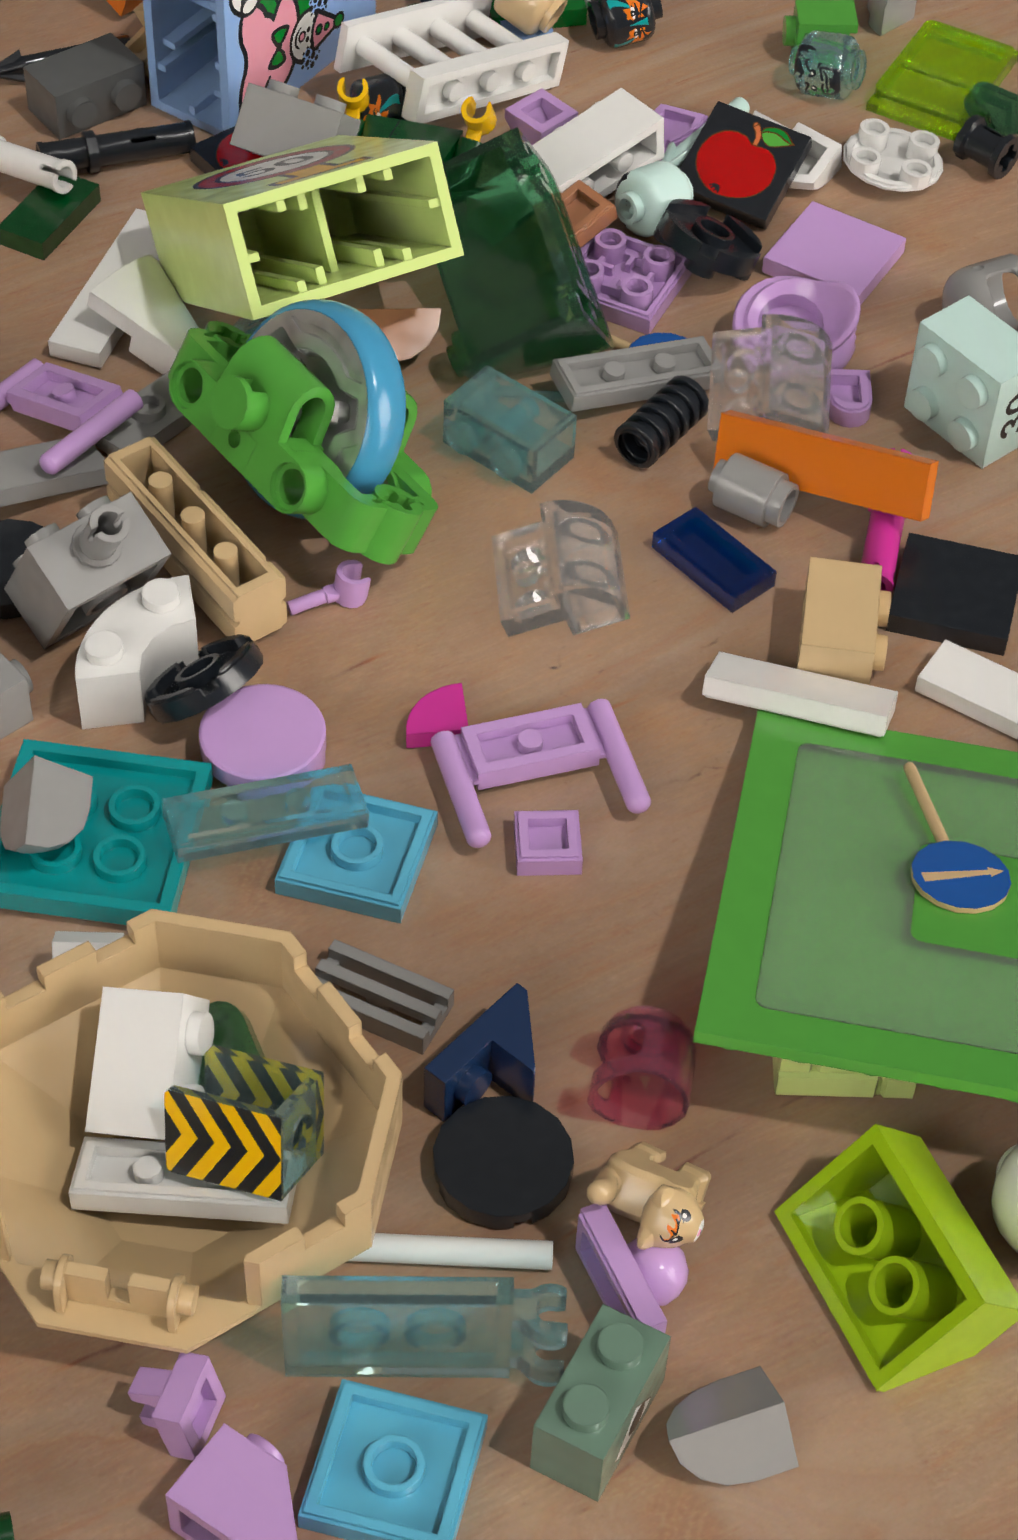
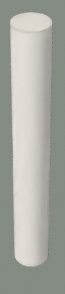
M375 1233L372 1247L349 1261L552 1270L553 1241Z

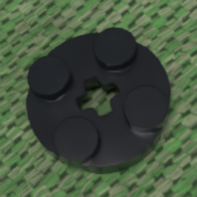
M689 199L672 200L653 233L656 240L686 257L684 266L691 273L699 277L712 279L715 272L739 280H748L761 255L762 243L757 235L745 224L729 214H726L723 222L707 216L711 208L707 204Z

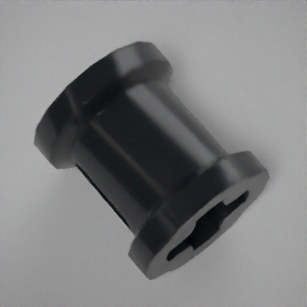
M977 114L967 119L957 133L953 151L956 157L962 160L970 158L985 166L990 176L995 179H1001L1009 173L1018 160V136L1014 134H1008L1007 136L987 126L985 118Z

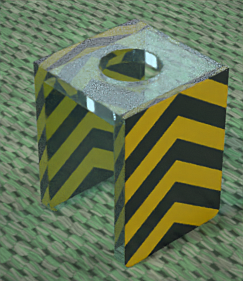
M213 1045L205 1052V1092L172 1085L164 1093L166 1167L172 1173L282 1201L324 1154V1072Z

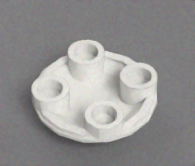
M870 118L860 123L858 133L850 136L843 146V161L851 173L865 183L884 190L898 192L923 190L935 184L943 173V160L938 153L940 140L935 134L926 130H917L911 133L903 129L890 128L883 120Z

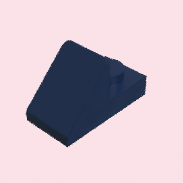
M516 983L424 1067V1107L443 1122L463 1104L467 1105L480 1099L487 1091L491 1081L514 1097L534 1101L535 1060L528 992L520 984Z

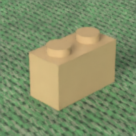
M810 557L803 597L796 669L867 685L870 684L872 670L884 671L888 635L877 634L878 626L887 627L891 591L881 590L882 565Z

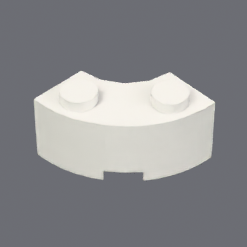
M189 575L168 579L157 578L147 582L143 587L128 593L113 603L88 629L81 642L75 665V680L82 729L145 722L147 708L145 694L153 681L176 662L179 664L183 661L188 666L199 659L196 617Z

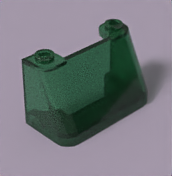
M516 127L444 162L443 168L464 252L463 256L437 263L458 330L451 333L453 344L446 347L449 361L455 373L460 378L466 376L473 383H479L551 367L554 359L605 352L614 347L612 336L559 187L545 161L519 128Z

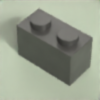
M112 33L105 34L23 67L28 109L59 140L147 105L144 62Z

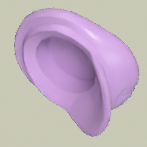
M776 276L764 279L750 287L737 301L732 320L734 344L743 359L752 367L775 377L808 380L811 373L819 369H843L850 361L856 347L855 333L861 312L860 299L855 289L844 281H815L798 276Z

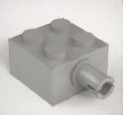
M131 492L112 502L107 495L102 496L87 504L76 514L79 520L62 529L56 523L49 524L32 534L24 542L27 548L24 554L14 561L15 570L4 590L43 649L93 623L117 600L153 580L172 554Z

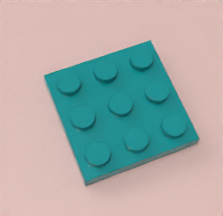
M24 739L11 778L34 755L93 776L91 805L84 829L69 843L59 849L43 853H19L5 849L0 838V908L127 925L126 921L150 909L177 913L213 782L212 763Z

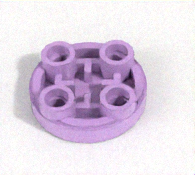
M274 684L244 686L206 710L199 727L200 753L203 762L212 763L213 776L225 785L234 788L240 799L250 803L261 802L268 799L272 792L294 787L323 769L326 751L325 720L316 704L307 696L294 689Z

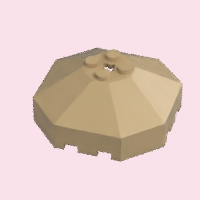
M150 909L126 921L127 935L98 950H95L91 943L86 941L37 966L38 980L5 997L0 991V1270L37 1327L188 1354L372 1247L402 1125V1072L386 1052L379 1056L362 1035V1021L330 981L322 984L307 965L306 950L292 932ZM103 987L184 993L210 1000L209 1013L214 1020L212 1046H220L324 1072V1153L281 1142V1149L298 1150L300 1159V1171L289 1224L71 1209L68 1192L84 1136L165 1142V1140L85 1132ZM209 1051L206 1056H203L200 1085L205 1090L206 1100L211 1101Z

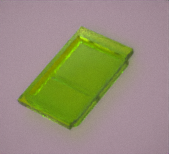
M926 21L876 83L875 92L867 101L866 110L955 141L957 133L967 119L980 113L1017 63L1018 51L1007 44L939 21Z

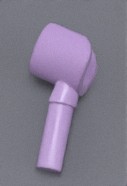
M357 560L341 562L337 567L333 584L287 601L289 614L292 616L335 601L347 608L362 606L367 599L371 582L369 577L361 579L363 564Z

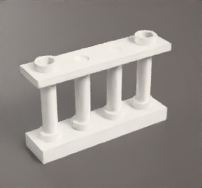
M431 0L342 22L334 69L339 73L374 65L406 87L401 116L407 121L424 124L460 114L463 102L470 96L474 98L476 109L487 106L489 101L491 104H496L532 94L541 88L546 90L559 86L569 40L557 32L522 40L489 18L492 0ZM483 37L496 47L487 49L473 39ZM447 46L459 54L460 57L451 59L437 48ZM412 56L425 66L413 68L400 58Z

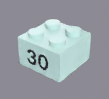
M968 295L920 321L904 407L914 417L925 423L981 469L1018 448V332Z

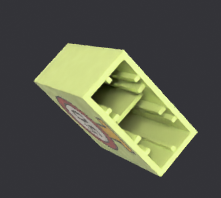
M337 135L141 192L160 265L182 301L187 304L250 320L270 316L280 308L295 302L325 299L464 255L437 141Z

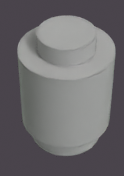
M734 453L728 461L721 459L714 467L708 483V490L713 492L712 502L714 506L763 528L769 524L778 528L782 527L790 517L799 494V486L789 481L788 474L740 453Z

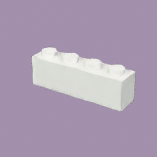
M623 88L618 89L465 188L467 229L489 246L495 248L578 180H581L597 193L606 197L616 190L618 181L625 173L664 158V118Z

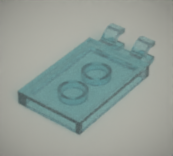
M282 1275L281 1316L285 1377L509 1378L510 1368H516L536 1385L543 1387L556 1386L564 1373V1360H544L537 1356L535 1352L539 1349L554 1351L566 1347L568 1323L543 1321L539 1315L546 1311H565L567 1288L558 1284H543L533 1289H514V1277Z

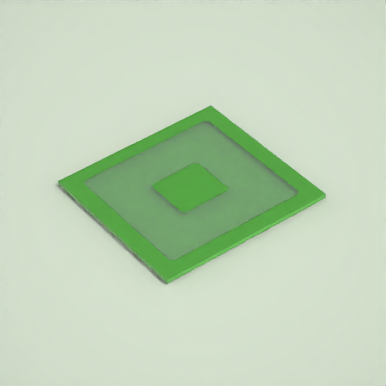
M758 709L693 1042L717 1046L727 1050H738L788 1059L798 1063H809L859 1072L869 1076H880L930 1085L940 1089L1001 1098L1018 1103V752L886 730L884 737H877ZM913 762L949 840L968 842L983 847L1000 858L1009 870L1011 879L1009 893L1006 900L995 909L977 914L955 913L934 905L921 896L913 885L910 868L917 852L929 844L936 843L905 775L903 769L905 763Z

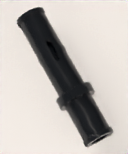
M185 120L180 123L136 128L95 135L93 130L82 131L81 137L44 143L42 141L36 142V151L59 159L70 160L75 164L77 170L87 169L90 174L100 172L101 166L190 154V146L196 143V138L191 121Z

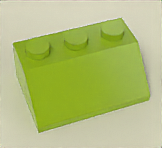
M874 1124L774 1210L876 1391L886 1392L973 1357L1018 1321L1017 1291L920 1136Z

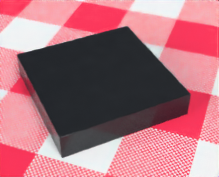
M909 533L885 631L941 643L946 639L964 648L1004 656L1018 594V555Z

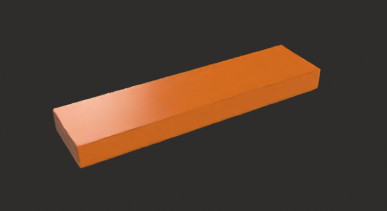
M733 410L721 412L714 467L721 459L728 461L734 453H740L788 474L789 481L797 484L800 491L920 522L929 519L939 461Z

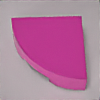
M462 683L446 685L433 690L415 704L407 720L406 748L431 747V738L438 732L450 731L456 735L461 734V727L468 726Z

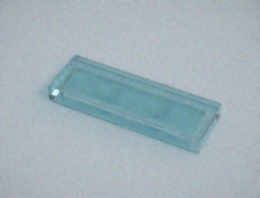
M352 764L162 798V814L178 863L366 828L369 822V810Z

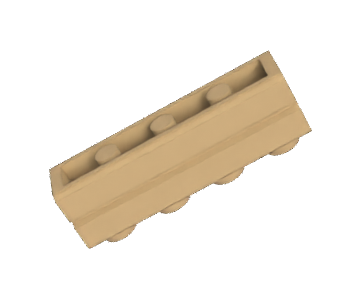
M149 436L109 454L104 460L105 477L109 483L107 485L109 499L112 502L129 492L133 494L172 553L163 565L164 568L173 577L189 575L193 600L225 636L242 634L250 636L254 642L282 628L287 622V604L283 600L286 597L284 575L271 562L266 561V556L205 491L200 490V485L155 437Z

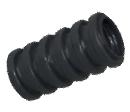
M683 375L674 376L642 405L636 413L631 415L626 422L616 429L614 441L620 455L633 466L639 468H649L688 430L707 415L709 399L705 390L690 377Z

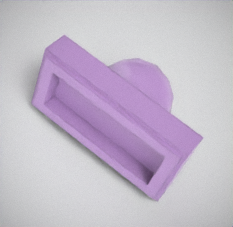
M592 1204L581 1208L578 1215L575 1249L603 1304L665 1333L667 1319L660 1306H666L676 1299L688 1280L689 1269L683 1250L680 1247L639 1249L637 1247V1238L628 1244L626 1243L607 1205Z

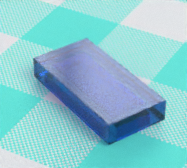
M697 507L692 508L653 532L652 548L732 613L775 586L777 571Z

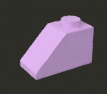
M224 1423L165 1494L170 1529L186 1540H298L287 1465L281 1453L269 1441L257 1434L251 1433L244 1437Z

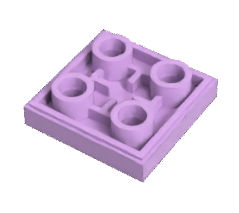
M605 228L579 249L552 285L551 302L648 335L692 273L684 266L686 257L674 252L670 247L653 245L626 236L618 229Z

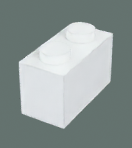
M103 987L85 1132L165 1140L164 1093L170 1090L206 1099L205 1090L200 1085L203 1056L209 1053L214 1039V1020L209 1013L210 1000L184 993Z

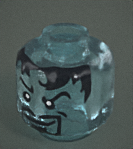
M812 30L804 36L800 45L793 47L789 57V72L791 75H794L796 86L805 95L843 100L853 90H857L861 86L866 73V53L860 49L857 40L847 34Z

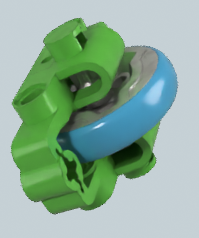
M312 299L295 302L280 308L266 318L252 334L244 333L235 326L220 321H210L205 329L190 328L168 373L171 400L176 408L243 475L260 499L282 514L308 520L332 545L339 549L352 553H361L378 563L395 564L401 554H413L438 509V504L432 498V487L428 476L404 452L418 413L417 403L405 390L401 367L395 351L383 331L373 320L359 310L344 303L325 299Z

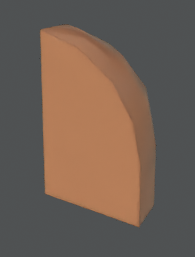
M441 308L357 309L373 320L383 331L399 362L411 359L428 347L439 328Z

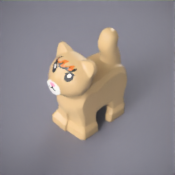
M644 1141L633 1144L629 1149L618 1151L610 1156L606 1166L601 1169L587 1188L589 1201L598 1205H607L608 1209L612 1212L639 1222L640 1228L637 1235V1247L639 1249L645 1250L651 1247L675 1248L695 1242L704 1228L702 1210L706 1202L703 1200L711 1180L710 1172L689 1162L684 1163L678 1171L666 1168L658 1164L666 1159V1151Z

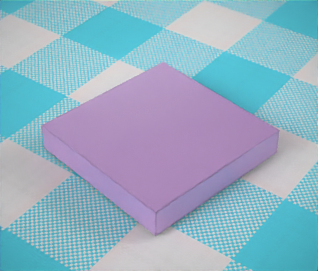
M812 201L764 256L762 272L773 277L798 276L815 281H844L851 285L858 293L861 305L904 253L906 238Z

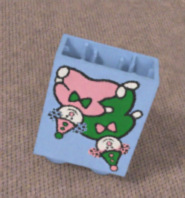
M143 0L151 106L183 121L190 120L192 125L213 135L230 129L236 125L248 83L267 88L269 80L273 79L300 88L335 60L341 23L376 14V0Z

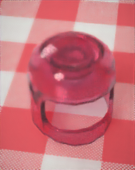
M633 1006L617 1012L603 1026L599 1037L597 1050L603 1063L593 1071L587 1097L588 1105L593 1112L603 1119L623 1127L641 1130H660L677 1124L686 1116L690 1104L697 1048L695 1042H693L691 1029L676 1014L656 1006ZM639 1076L650 1077L646 1089ZM611 1080L609 1097L607 1099L601 1097L598 1089L604 1083Z

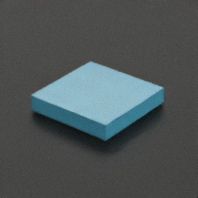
M315 783L275 877V894L401 924L438 825V811Z
M342 1379L298 1513V1527L345 1540H456L486 1434L488 1415Z

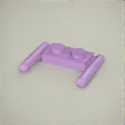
M33 358L0 382V411L11 404L15 412L72 431L40 456L39 463L42 470L50 475L57 474L143 408L141 397L132 389H128L123 393L120 385L48 362L43 364L36 358Z
M597 699L591 702L587 708H583L581 703L465 726L461 727V734L456 735L450 731H441L435 734L430 741L468 845L473 848L484 847L491 840V831L473 785H476L478 790L597 766L599 765V759L606 758L627 809L631 813L640 814L645 812L651 805L649 793L611 704L607 699Z

